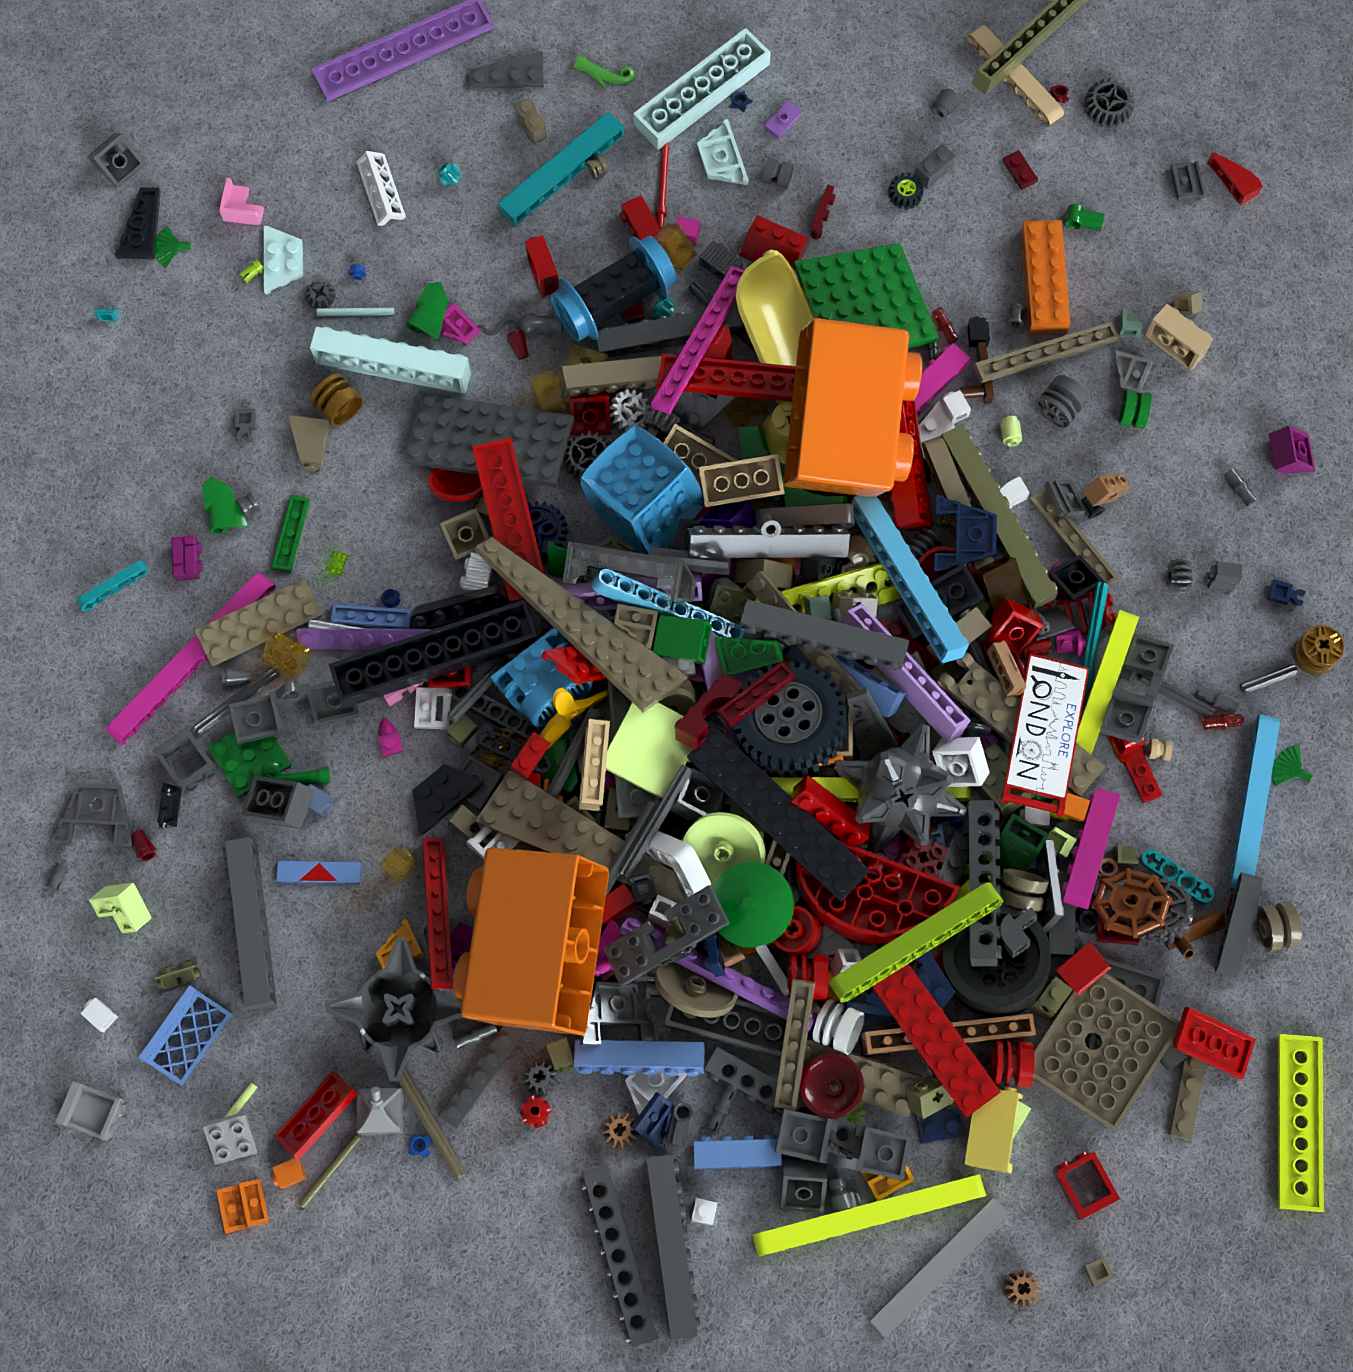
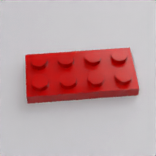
M1184 1007L1172 1048L1235 1078L1244 1079L1256 1039L1190 1007Z
M332 1071L274 1137L294 1158L299 1160L358 1093Z

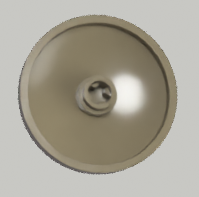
M676 962L668 963L663 967L657 966L655 971V985L662 997L677 1009L688 1014L708 1018L719 1017L730 1012L737 1001L738 994Z

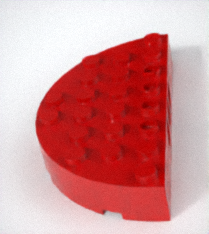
M838 840L870 870L869 874L840 902L794 859L797 886L811 912L831 930L846 938L862 943L888 944L954 903L960 886Z

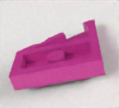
M455 303L446 310L440 336L468 344L481 332Z

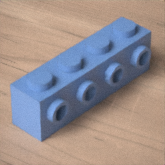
M764 1135L763 1139L754 1140V1136H741V1140H732V1137L726 1136L719 1137V1141H711V1137H700L697 1142L693 1143L694 1170L781 1167V1154L775 1153L777 1139L775 1135Z

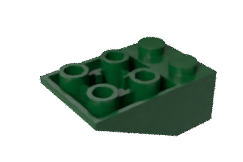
M1010 814L1000 830V839H996V846H1000V859H996V866H1000V878L996 879L1002 882L1001 877L1004 869H1016L1027 872L1049 834L1016 814ZM983 860L981 862L982 865H987L990 863V861Z

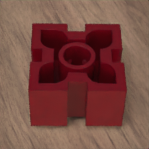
M907 834L903 837L898 849L901 854L894 861L938 878L940 870L937 868L944 863L949 849L935 841L921 846Z

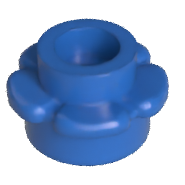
M352 264L348 274L351 275L352 279L362 280V277H366V268L359 264Z

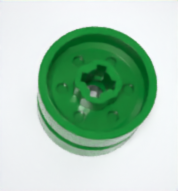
M1126 390L1121 403L1119 425L1130 427L1133 421L1134 428L1145 429L1151 408V394L1141 392L1137 399L1136 391Z

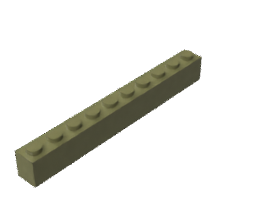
M1053 0L976 70L971 84L983 94H988L1089 0Z
M960 425L941 434L960 480L975 507L997 515L996 544L1003 556L1016 558L1032 609L1034 610L1053 601L1058 594L1057 586L1054 581L1049 579L1046 566L1040 563L1035 547H1031L1027 532L1022 530L1019 525L1018 516L1012 513L1009 508L1010 503L1007 497L1003 496L1000 492L998 481L994 480L991 476L989 465L982 460L980 449L973 444L970 431L965 430L964 426Z

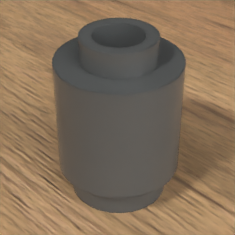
M951 89L941 90L933 104L932 112L941 118L949 115L958 100L956 93Z

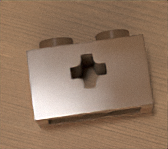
M1118 472L1098 476L1083 489V492L1092 506L1116 501L1130 487L1127 484V479Z

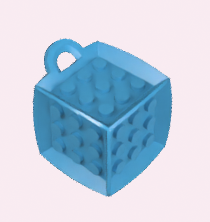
M637 425L628 429L606 447L580 477L585 496L596 513L618 536L642 554H650V547L665 548L671 542L680 518L693 520L704 507L701 488L689 467L663 442Z

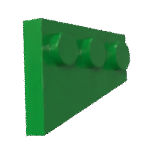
M714 637L723 673L727 676L776 664L781 661L784 662L779 641Z

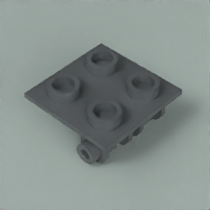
M1058 606L1041 612H1037V608L1033 610L1036 611L1044 625L1035 636L1037 641L1075 628Z

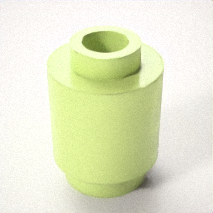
M1016 416L1004 417L1000 424L1003 443L1010 447L1017 446L1022 441L1020 421Z

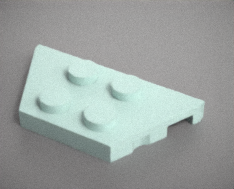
M726 119L718 129H713L707 137L702 138L697 143V149L707 179L748 185L749 180L729 121Z
M264 226V293L269 294L272 290L303 277V241L269 226Z

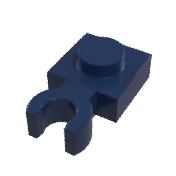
M1273 579L1267 600L1284 605L1291 601L1294 605L1301 606L1304 601L1299 600L1297 595L1304 596L1306 591L1302 589L1294 591L1292 590L1293 584Z

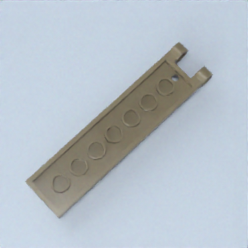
M965 652L963 658L955 660L961 668L967 671L959 683L956 684L955 680L947 673H942L936 680V683L1012 744L1020 697L1015 695L1006 696L1000 681L977 664L969 653ZM970 680L972 685L967 684V681ZM1077 743L1068 790L1072 794L1081 797L1106 766Z

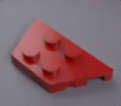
M573 645L545 650L541 655L543 660L549 658L558 665L556 669L565 674L576 685L605 678Z

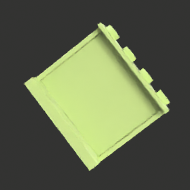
M632 702L607 749L606 770L662 799L681 765L691 763L687 756L693 749L675 740L674 726L684 716L660 703H656L643 713Z

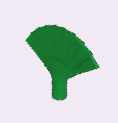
M168 226L156 238L155 256L157 261L165 268L180 250L191 249V242H179Z
M1300 746L1288 747L1277 755L1278 758H1275L1272 769V779L1275 786L1296 777L1310 782L1313 775L1302 768Z

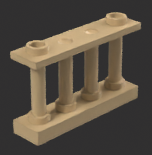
M588 720V727H586L579 810L600 811V806L603 805L610 721Z

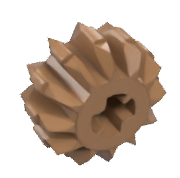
M617 1112L616 1120H614L612 1115L608 1116L612 1122L611 1124L608 1122L603 1123V1126L609 1128V1130H603L602 1135L610 1134L605 1139V1142L609 1143L613 1139L612 1148H615L617 1142H620V1149L622 1150L624 1149L623 1142L625 1141L628 1146H632L629 1137L637 1139V1135L631 1133L635 1132V1130L630 1127L635 1122V1119L632 1118L627 1122L629 1114L625 1113L623 1119H621L620 1112ZM618 1125L626 1128L623 1136H618V1133H614V1130L618 1129Z
M1021 1269L1020 1276L1017 1271H1013V1278L1006 1277V1281L1011 1283V1285H1003V1289H1010V1293L1005 1294V1298L1013 1296L1014 1298L1011 1300L1012 1305H1015L1019 1300V1308H1024L1025 1302L1028 1307L1033 1306L1031 1299L1039 1300V1297L1034 1293L1042 1291L1041 1288H1035V1285L1040 1283L1039 1279L1032 1281L1031 1279L1034 1276L1032 1272L1026 1277L1025 1269ZM1025 1283L1027 1293L1020 1294L1018 1292L1020 1289L1017 1288L1018 1284L1023 1285Z

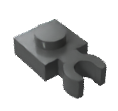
M255 409L235 410V429L239 430L236 435L239 443H241L244 435L248 436L249 443L253 440L250 430H256Z

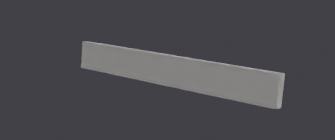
M993 1197L869 1322L886 1338L1009 1213Z

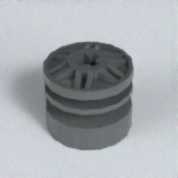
M1058 375L1050 383L1048 390H1045L1042 396L1036 400V407L1040 414L1052 421L1053 424L1066 428L1076 418L1077 413L1088 403L1089 397L1078 382L1065 375Z

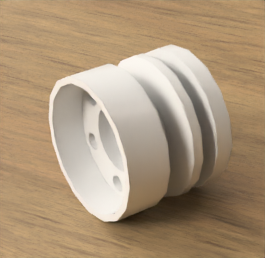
M829 999L823 1005L816 1019L813 1040L817 1043L822 1042L825 1046L830 1045L833 1041V1048L848 1055L854 1049L859 1039L865 1014L851 1007L844 1013V1005L842 1003L836 1005L834 1000Z

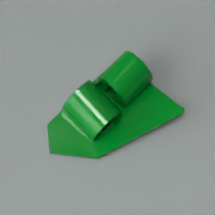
M441 282L428 283L417 300L416 309L406 322L409 329L419 334L423 331L436 341L440 337L448 304V298Z
M211 476L202 485L205 510L208 514L209 532L218 534L227 532V527H248L230 486Z
M559 738L544 753L551 761V767L545 773L550 784L570 746L568 738ZM544 760L538 762L541 769L543 767L546 768V766L544 765ZM575 762L562 790L572 793L579 783L578 775H580L577 762Z

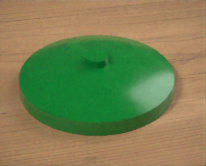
M760 862L736 864L723 872L713 886L730 923L718 930V932L735 945L746 948L768 945L777 940L786 931L792 920L794 912L792 889L785 877L767 864Z

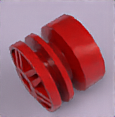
M791 954L787 969V987L790 995L792 982L795 978L815 982L813 1000H827L828 955H813L812 963L808 965L805 955H802L801 964H797V955Z
M995 1040L990 1055V1073L993 1082L996 1085H1000L1002 1079L1003 1085L1008 1086L1012 1076L1015 1086L1031 1087L1035 1064L1033 1043L1017 1042L1015 1050L1012 1051L1010 1041H1005L1003 1048L1002 1041Z

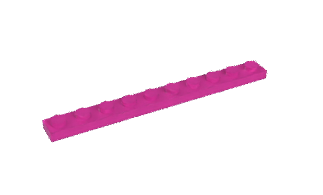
M733 266L730 267L651 403L652 409L668 414L671 413L734 304L738 281L745 270Z

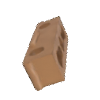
M1004 640L999 643H993L986 652L1006 696L1015 695L1018 697L1027 686Z

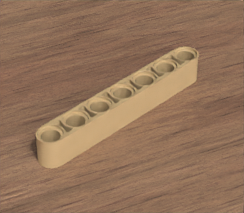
M981 25L967 35L968 43L974 46V50L980 56H983L986 59L985 61L1003 46L1000 40L985 25ZM1021 63L1003 79L1004 82L1007 81L1010 84L1009 87L1017 95L1019 94L1022 97L1021 100L1034 110L1033 113L1046 123L1045 126H1050L1064 115L1060 104Z

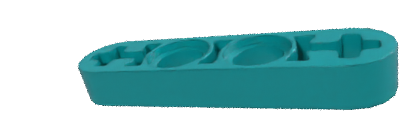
M143 560L137 561L81 595L76 602L81 611H88L106 600L105 597L108 595H114L122 590V587L126 584L130 585L148 574L149 568Z
M1149 849L1141 855L1140 861L1142 866L1161 879L1167 877L1170 882L1175 880L1177 881V886L1180 887L1182 886L1181 878H1189L1191 887L1186 888L1185 893H1190L1191 898L1196 902L1207 904L1214 898V890L1211 886L1159 852ZM1150 855H1153V860L1155 862L1159 863L1162 860L1163 863L1159 866V869L1157 870L1155 868L1158 865L1154 862L1148 864V859L1145 856L1149 857ZM1170 866L1174 871L1173 876H1166L1163 873V867ZM1196 883L1199 885L1197 887L1198 890L1208 891L1207 896H1209V898L1205 897L1204 899H1202L1201 893L1197 890L1194 893L1191 892L1195 888Z

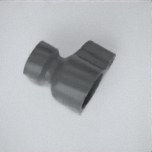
M844 1178L827 1182L829 1190L832 1191L830 1202L833 1213L863 1205L860 1192H848L845 1190L846 1183Z

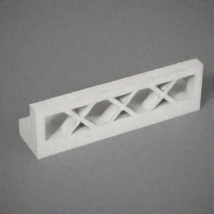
M365 151L356 163L377 225L383 226L390 219H405L406 216L385 155ZM375 159L380 160L381 166L375 162ZM380 174L386 178L387 182L381 178ZM385 189L392 195V198L386 194ZM391 206L397 210V213L392 212Z

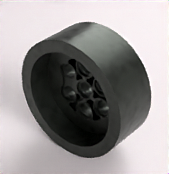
M1002 903L1001 918H997V925H1001L1007 914H1010L1015 920V916L1023 909ZM984 919L980 923L983 925H987L991 921L989 919ZM1038 921L1023 930L1030 939V947L1015 956L1023 958L1024 961L1021 964L1014 963L1007 950L1001 947L1002 958L998 959L1003 963L1001 966H981L978 970L972 969L970 967V925L944 941V973L956 991L953 995L962 1005L977 1014L997 1018L1019 1014L1035 1004L1047 987L1051 966L1049 940ZM997 938V945H999L1001 938ZM984 939L981 941V944L988 945L991 943V940ZM1007 976H1014L1016 981L1008 983L1005 981V978ZM989 978L995 981L992 986H986L983 982Z

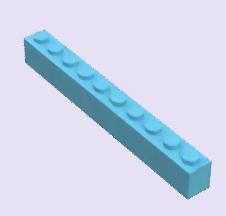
M877 496L854 497L851 503L854 506V520L941 663L963 658L969 646L966 638L963 637L957 623L952 619L947 607L942 603L937 591L934 590L929 582L928 576L924 574L918 560L915 559L909 546L903 540L900 531L895 527L882 502Z

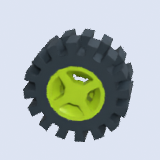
M901 173L900 177L896 175L890 184V201H894V206L898 204L900 209H902V206L905 207V210H908L909 206L912 209L922 200L924 185L921 183L920 178L916 180V175L910 177L911 173H907V176Z

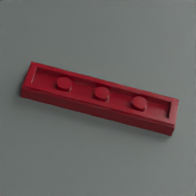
M781 661L719 708L717 713L731 728L796 679V676Z

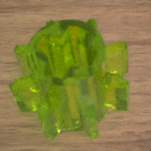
M864 1102L858 1104L855 1108L859 1113H856L854 1117L849 1113L843 1118H848L852 1123L857 1119L861 1123L863 1121L860 1117L861 1114H867V1111L862 1110Z

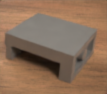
M73 1081L55 1122L108 1141L109 1137L112 1138L116 1132L117 1126L115 1123L117 1118L121 1117L125 1111V1100Z

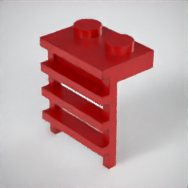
M1095 590L1074 601H1057V606L1065 605L1067 618L1074 627L1075 623L1070 603L1076 601L1082 626L1081 636L1088 634L1089 630L1082 599H1088L1092 613ZM1107 592L1101 630L1105 629L1111 633L1117 614L1113 613L1112 609L1114 605L1113 597Z

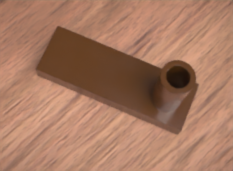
M981 342L977 345V362L988 359L986 342ZM992 380L981 383L980 386L960 387V391L965 399L983 397L984 403H992L994 397Z
M1217 908L1194 917L1192 924L1188 925V932H1182L1183 937L1181 939L1176 937L1173 943L1165 941L1168 950L1177 948L1185 959L1192 958L1195 955V950L1189 942L1225 928L1223 910Z

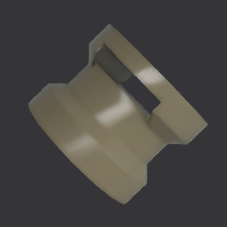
M601 155L596 156L593 161L589 160L586 162L587 168L594 179L598 178L599 174L608 172V166Z

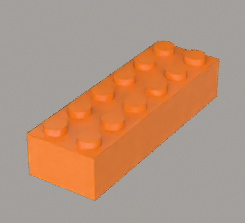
M1062 220L1023 221L1020 235L1028 335L1067 334L1070 326Z

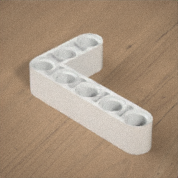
M657 831L644 854L653 860L672 867L688 897L708 885L712 886L694 849L682 840ZM628 832V833L623 837L624 841L627 839V837H628V835L630 834V832Z

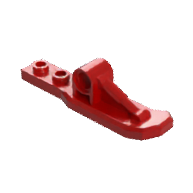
M1107 735L1117 759L1126 767L1142 803L1144 804L1162 797L1163 794L1145 758L1144 738L1141 744Z

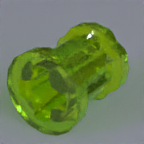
M332 551V559L330 565L326 567V571L333 575L342 576L345 561H348L349 556L339 551Z

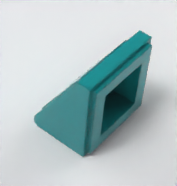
M119 308L94 309L99 321H118Z

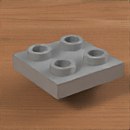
M246 1111L203 1123V1129L215 1165L258 1153L257 1144Z

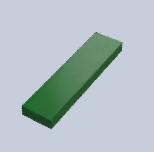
M290 496L271 566L272 570L292 572L311 501L309 498Z

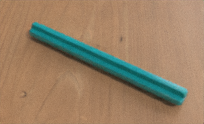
M1103 582L1096 584L1082 664L1083 667L1089 668L1083 702H1087L1091 689L1106 603L1108 584Z

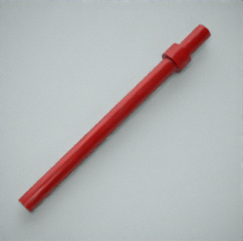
M669 142L663 145L661 149L658 206L655 213L661 230L664 229V220L667 216L665 204Z

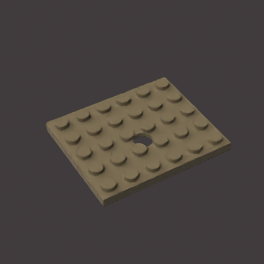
M1105 973L1079 996L1074 991L1072 992L1034 1051L1033 1079L1115 1132L1175 1038L1180 1021ZM1090 1033H1095L1101 1038V1046L1096 1050L1089 1049L1085 1044V1037Z

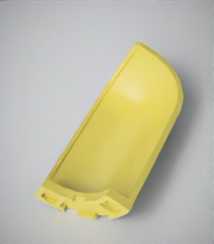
M769 250L763 254V257L748 266L739 279L736 291L738 311L760 363L796 366L800 330L813 319V316L793 269L780 252Z

